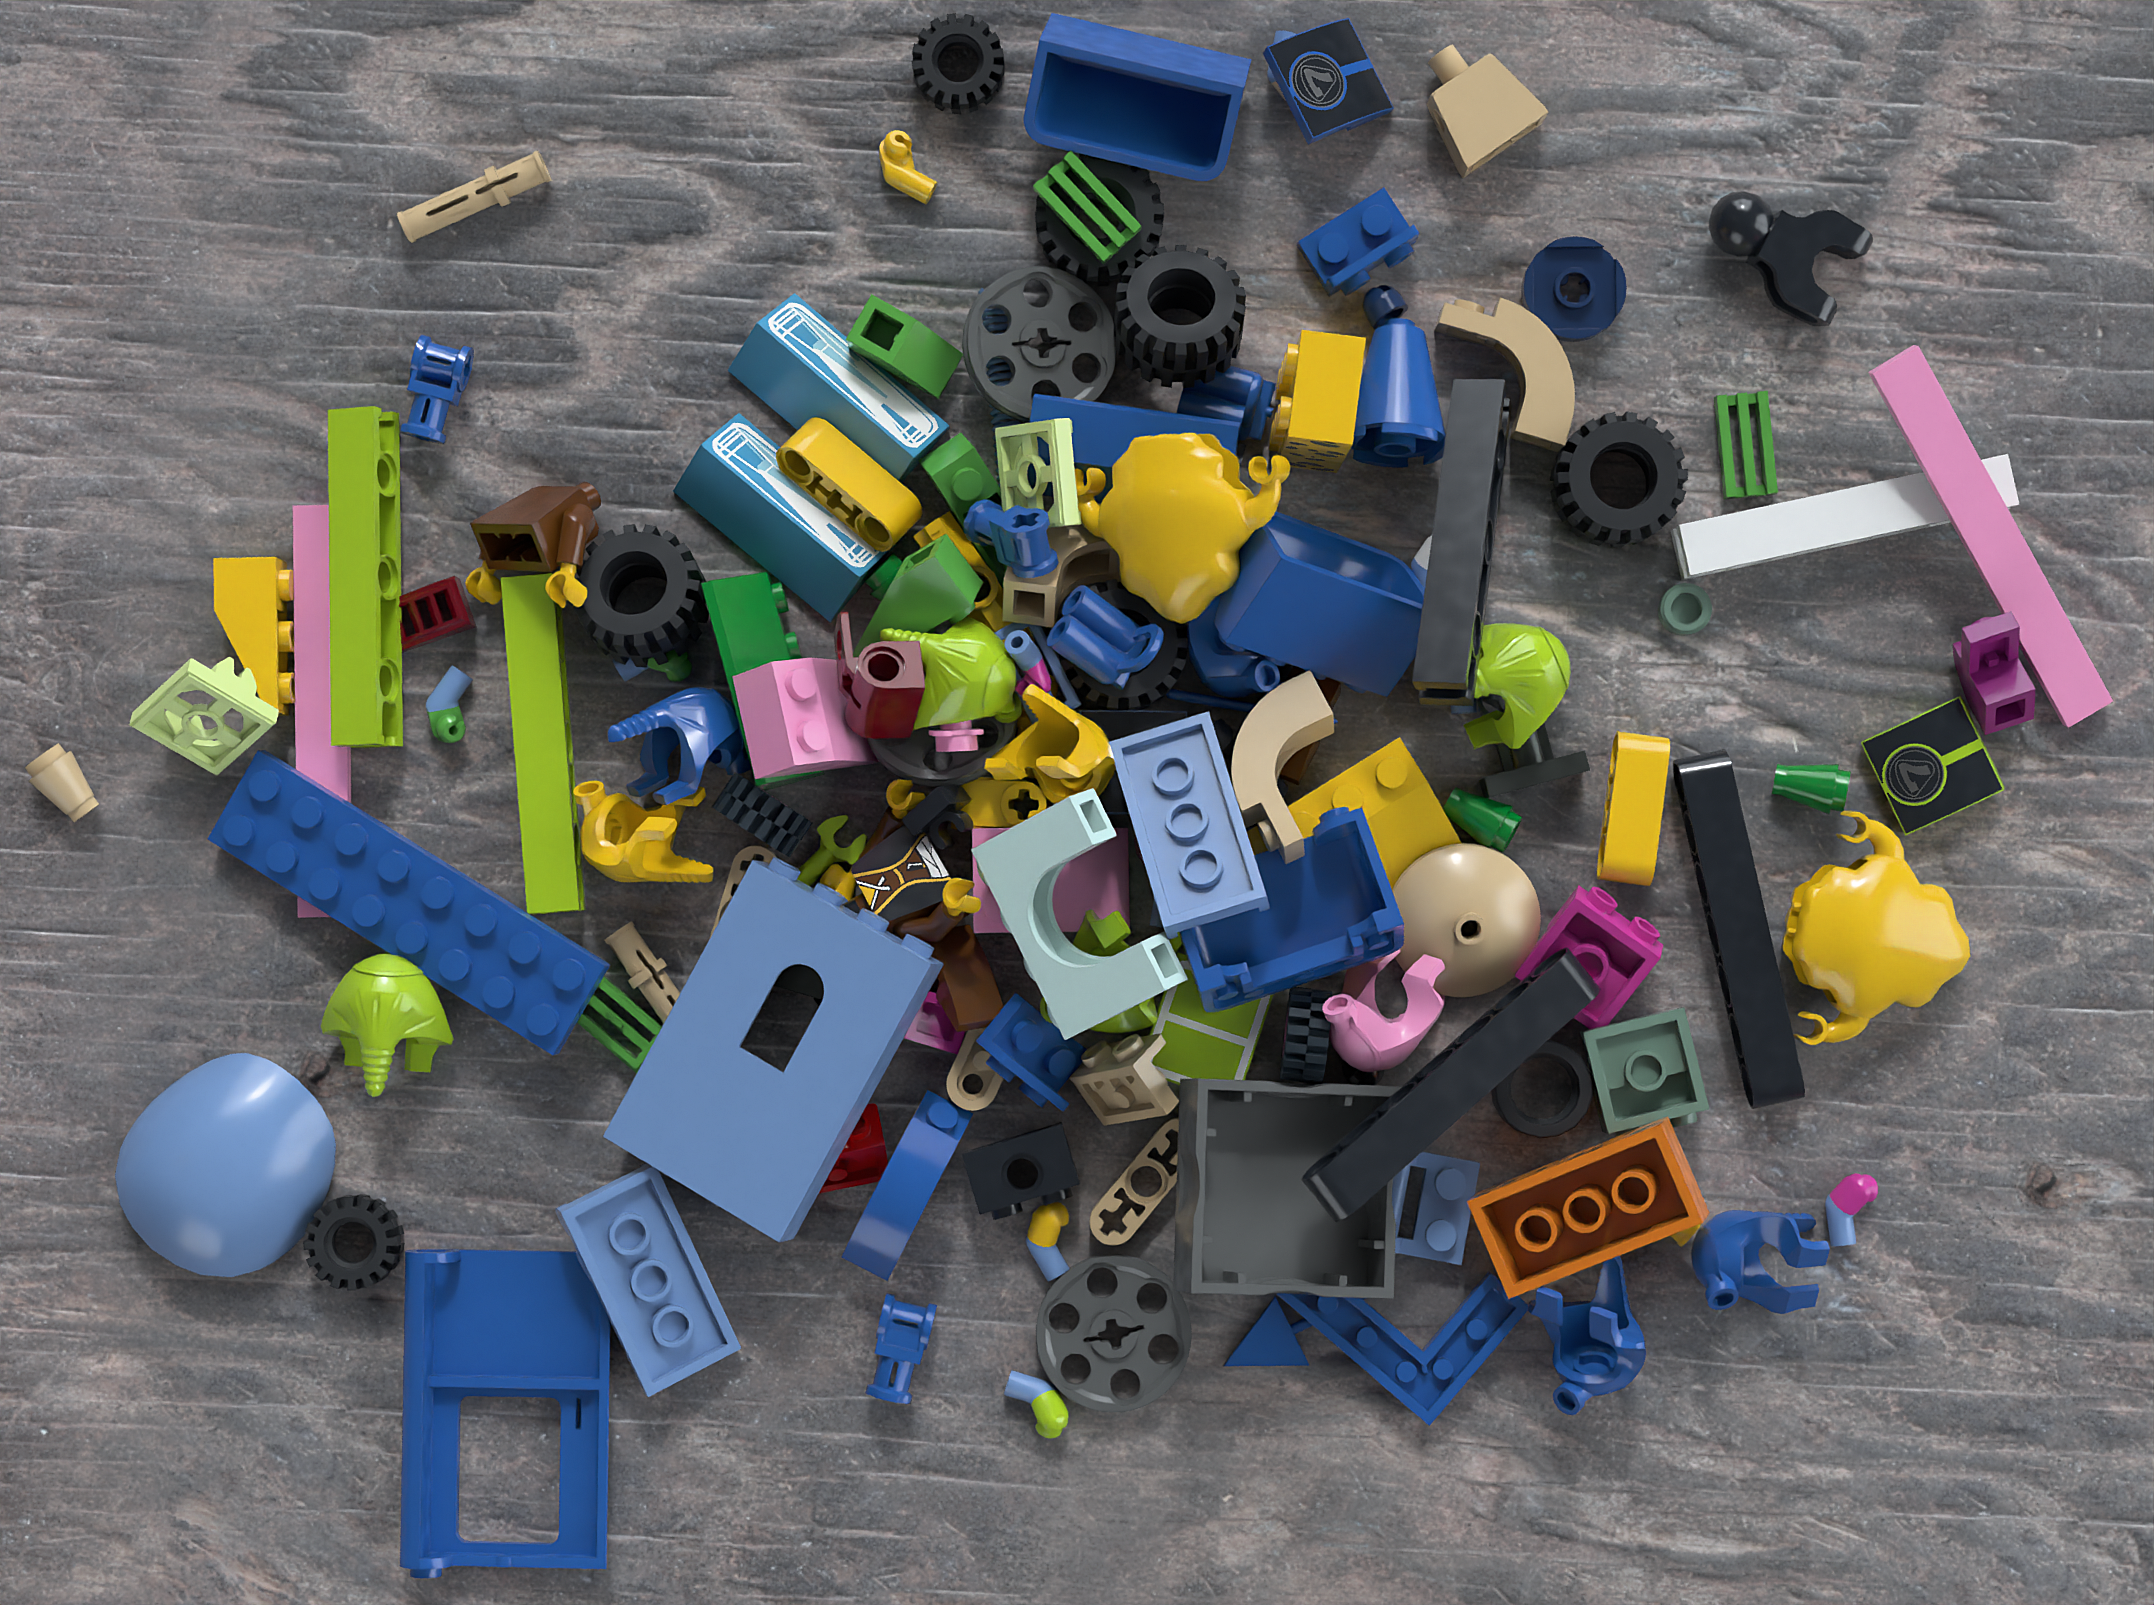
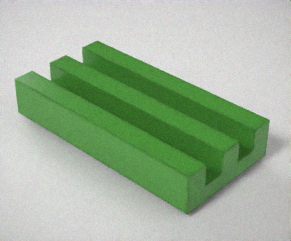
M1072 151L1068 152L1058 165L1055 164L1042 180L1039 179L1033 185V190L1103 265L1142 228L1139 222ZM1069 170L1084 183L1126 228L1123 232L1119 233L1065 175ZM1055 183L1069 195L1112 241L1110 244L1104 247L1053 193L1050 188Z
M1759 391L1752 394L1737 393L1731 396H1727V394L1716 395L1714 397L1723 498L1735 499L1777 494L1778 487L1768 391ZM1749 405H1755L1763 485L1756 484ZM1728 407L1737 408L1744 487H1736Z
M604 976L598 987L655 1035L654 1038L648 1041L595 994H593L588 1004L642 1049V1052L635 1057L584 1012L577 1023L637 1074L663 1025Z

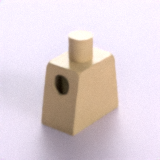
M1452 44L1441 50L1428 62L1443 85L1430 95L1427 106L1462 178H1465L1540 126L1548 114L1545 106L1492 54L1484 56L1469 67Z

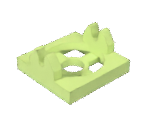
M1070 418L1051 419L995 428L1002 509L1004 512L1015 505L1026 509L1038 508L1044 510L1043 493L1048 482H1052L1054 504L1047 512L1050 522L1048 528L1082 524L1081 511L1078 510L1071 436L1073 427ZM1037 437H1041L1049 444L1051 464L1049 466H1046L1044 460L1039 456ZM1030 463L1033 464L1036 471L1034 489L1030 487L1027 478V470Z
M231 657L217 663L212 669L190 658L132 712L129 725L217 776L276 724L279 710L255 696L257 685L251 669L245 668L238 677L234 674V659ZM200 690L208 693L215 699L208 705H192L177 695L181 692ZM231 708L240 712L243 716V729L241 732L225 724L223 715ZM198 715L212 718L218 726L213 729H204Z

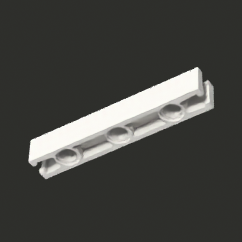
M2008 454L1982 459V463L2008 510L2010 507L2019 505ZM1922 472L1680 524L1676 529L1671 530L1681 580H1687L1951 523L1925 474Z

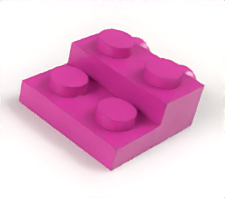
M1578 885L1550 921L1547 931L1517 970L1515 977L1522 981L1548 957L1563 948H1569L1601 988L1598 995L1573 1017L1587 1028L1593 1029L1606 1026L1611 1022L1660 960L1663 944L1657 941L1660 933L1648 921L1641 917H1635L1632 921H1629L1616 912L1617 902L1607 892L1598 887H1592L1588 892Z

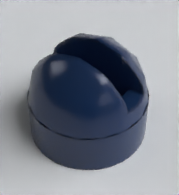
M1380 285L1366 292L1362 308L1373 329L1384 326L1385 321L1389 319L1400 318L1407 311L1408 305L1401 294L1392 286Z

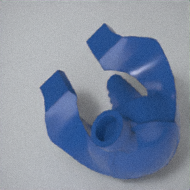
M1219 594L1199 617L1188 621L1189 657L1195 672L1201 679V683L1216 694L1224 697L1239 698L1256 692L1272 691L1278 686L1280 680L1276 664L1267 660L1262 654L1247 649L1244 652L1235 651L1219 639V631L1214 624L1221 594Z
M694 687L677 692L640 711L639 714H634L632 717L626 718L625 721L612 725L608 730L609 742L622 741L647 732L640 752V761L646 773L639 779L626 785L629 795L635 797H642L665 785L669 778L667 760L671 752L680 743L681 766L678 780L654 792L652 795L655 802L668 805L680 798L695 793L701 781L707 759L719 768H725L727 775H733L734 772L741 774L752 769L744 746V739L735 706L728 698L713 688Z
M1729 1210L1715 1215L1704 1226H1701L1692 1242L1691 1261L1695 1275L1699 1282L1707 1289L1705 1297L1709 1307L1715 1310L1727 1309L1733 1306L1739 1297L1753 1301L1767 1310L1778 1314H1785L1801 1308L1815 1307L1819 1293L1818 1284L1784 1287L1778 1284L1765 1271L1759 1259V1249L1765 1243H1768L1779 1250L1789 1266L1805 1268L1826 1265L1830 1251L1827 1241L1811 1242L1800 1238L1799 1235L1800 1232H1807L1817 1224L1812 1215L1808 1213L1783 1214L1768 1211Z
M1620 1256L1602 1263L1603 1268L1600 1270L1601 1275L1599 1276L1600 1281L1597 1283L1598 1289L1595 1291L1596 1296L1591 1301L1563 1302V1296L1560 1292L1541 1286L1536 1291V1300L1529 1302V1313L1540 1317L1554 1345L1553 1365L1563 1383L1554 1390L1553 1400L1557 1408L1567 1415L1577 1414L1584 1407L1585 1401L1592 1396H1602L1624 1389L1633 1381L1644 1365L1646 1358L1645 1340L1640 1326L1633 1318L1630 1309L1623 1262Z

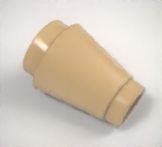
M59 743L25 767L32 777L28 782L63 813L68 815L73 822H76L99 805L72 751L66 753Z

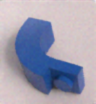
M927 1090L879 1180L843 1252L842 1258L888 1281L973 1113Z

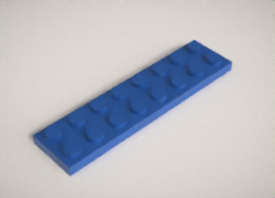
M258 750L207 838L212 843L383 950L409 960L421 969L425 976L551 1055L560 1053L610 967V964L266 750Z

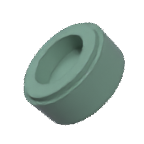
M1681 583L1668 589L1662 595L1658 604V617L1661 624L1666 630L1679 636H1688L1700 631L1707 625L1712 614V604L1708 594L1701 587L1691 583Z

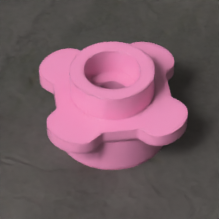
M971 720L940 725V729L929 730V735L935 736L936 752L978 750L977 735L984 734V729L972 728Z

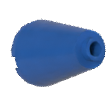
M1389 319L1385 321L1384 326L1374 330L1361 374L1354 438L1351 447L1353 449V459L1374 466L1403 468L1408 467V458L1424 456L1423 465L1431 464L1443 458L1446 433L1425 332L1415 327V323L1409 319Z

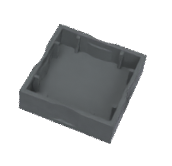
M1200 1078L1180 1079L1173 1290L1192 1294L1266 1295L1269 1293L1309 1294L1321 1297L1394 1299L1396 1222L1392 1206L1393 1178L1359 1209L1338 1222L1332 1219L1301 1179L1313 1164L1400 1087Z

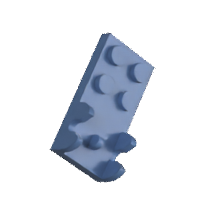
M1209 711L1110 741L1109 744L1113 752L1115 767L1167 939L1170 940L1178 937L1177 932L1248 910L1259 908V911L1262 912L1270 909Z
M648 1163L640 1165V1168L568 1204L565 1203L555 1208L561 1225L574 1243L577 1250V1259L592 1282L647 1397L741 1349L658 1169Z

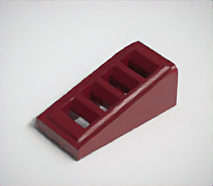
M455 575L399 596V607H401V610L408 609L416 634L407 637L403 622L401 623L400 621L402 653L477 627L461 580ZM443 595L446 597L453 617L452 620L444 622L436 599ZM423 602L427 603L434 623V627L429 629L425 628L418 604Z

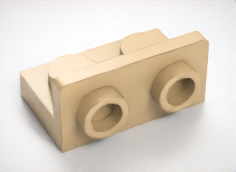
M1160 1033L1144 1037L1134 1034L1122 1041L1113 1043L1100 1041L1087 1049L1081 1056L1083 1063L1069 1078L1104 1126L1168 1115L1179 1103V1100L1169 1088L1163 1073L1155 1068L1151 1062L1152 1058L1166 1044L1165 1039Z

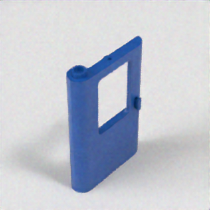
M414 1249L405 1251L400 1567L410 1569V1577H441L442 1568L450 1566L607 1569L610 1320L592 1282L577 1259L576 1251ZM464 1397L554 1398L559 1402L561 1407L559 1535L555 1542L467 1541L459 1535L461 1401ZM578 1398H579V1428H578Z

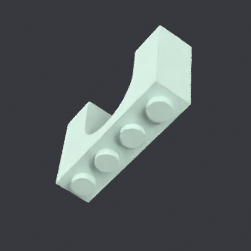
M1094 788L1069 796L971 849L977 861L979 876L990 887L1000 908L1001 920L1005 928L1013 934L1024 957L1025 969L1028 975L1036 981L1047 1003L1049 1018L1059 1028L1064 1040L1188 980L1169 939H1167L1165 931L1114 956L1099 957L1087 954L1075 947L1064 936L1057 924L1053 911L1052 897L1054 885L1061 870L1074 858L1117 836Z

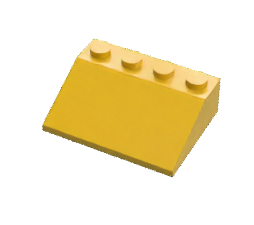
M1400 737L1288 806L1303 839L1312 836L1313 828L1320 824L1319 817L1323 813L1339 807H1348L1349 811L1362 807L1391 889H1393L1401 874L1424 854L1443 846L1461 844L1428 781ZM1257 826L1247 831L1254 855L1268 851Z

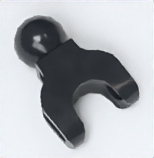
M1745 191L1731 192L1720 198L1712 208L1708 225L1713 242L1724 253L1737 257L1748 256L1746 263L1759 270L1764 280L1765 292L1774 307L1802 322L1818 327L1830 325L1836 314L1837 304L1833 297L1815 283L1812 273L1815 257L1819 252L1824 251L1844 259H1856L1867 254L1873 243L1872 234L1868 230L1837 211L1821 210L1813 212L1806 217H1795L1781 210L1773 215L1770 206L1759 195Z

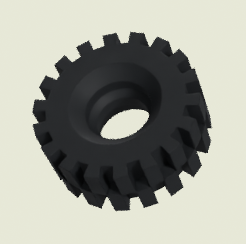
M1079 153L1078 159L1139 222L1142 228L1103 265L1038 195L1035 211L1038 242L1041 243L1043 254L1049 263L1053 261L1057 265V269L1075 275L1086 284L1088 281L1098 282V286H1109V281L1119 279L1121 283L1122 274L1127 267L1135 268V259L1143 254L1150 257L1153 255L1154 249L1159 246L1164 220V203H1161V192L1157 183H1152L1150 180V172L1147 169ZM1071 170L1065 174L1090 202L1099 200ZM1055 183L1050 189L1079 219L1082 209ZM1119 222L1117 230L1121 233L1126 228ZM1108 237L1097 238L1104 247L1112 242Z

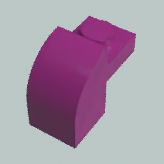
M2011 611L1993 618L1984 617L1969 626L1963 627L1961 641L1952 644L1954 663L1966 700L1985 735L2034 719L2036 688L2018 658L2020 626Z

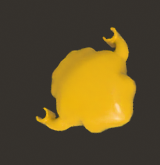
M1182 433L1136 437L1130 443L1128 450L1112 466L1113 487L1104 497L1101 505L1095 501L1094 496L1100 494L1105 487L1106 478L1103 471L1098 468H1088L1086 472L1087 484L1084 486L1082 470L1075 469L1078 510L1081 511V522L1086 529L1093 535L1104 538L1108 545L1119 555L1121 583L1132 594L1144 598L1165 619L1183 624L1199 617L1219 594L1232 588L1240 576V548L1248 541L1255 529L1263 527L1272 519L1281 498V483L1290 474V464L1284 456L1274 455L1271 459L1272 472L1268 475L1267 461L1264 457L1256 456L1251 459L1248 467L1249 475L1255 482L1261 484V490L1254 497L1251 490L1240 481L1239 459L1231 451L1222 447L1215 435Z
M1843 811L1840 813V815L1853 817L1856 820V832L1850 836L1836 833V836L1840 840L1851 843H1860L1867 838L1873 845L1874 854L1864 855L1846 868L1830 864L1822 866L1809 881L1794 887L1791 895V906L1785 917V932L1782 937L1781 949L1792 961L1799 981L1814 988L1822 989L1831 1005L1840 1011L1837 1018L1830 1023H1827L1822 1016L1809 1011L1798 1013V1016L1814 1021L1815 1028L1810 1035L1801 1036L1793 1034L1795 1039L1809 1045L1849 1040L1859 1035L1866 1028L1871 1018L1895 1002L1906 1007H1921L1932 1000L1945 982L1960 973L1970 958L1969 938L1956 919L1953 901L1946 890L1933 884H1920L1906 862L1904 848L1894 832L1884 824L1868 819L1865 814L1856 811Z

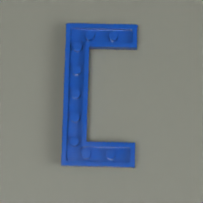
M1488 1271L1421 1350L1362 1298L1276 1293L1429 1426L1528 1311V1304L1519 1296L1508 1299L1501 1281Z

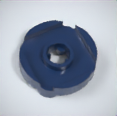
M1578 236L1557 239L1536 254L1524 273L1521 286L1523 306L1537 316L1551 330L1557 340L1580 342L1595 337L1608 329L1624 305L1627 290L1624 270L1618 260H1614L1611 254L1603 249L1604 246L1593 239ZM1569 276L1579 277L1581 280L1578 284L1581 285L1585 282L1588 292L1579 297L1578 303L1567 301L1568 296L1563 297L1560 292V286L1567 284Z

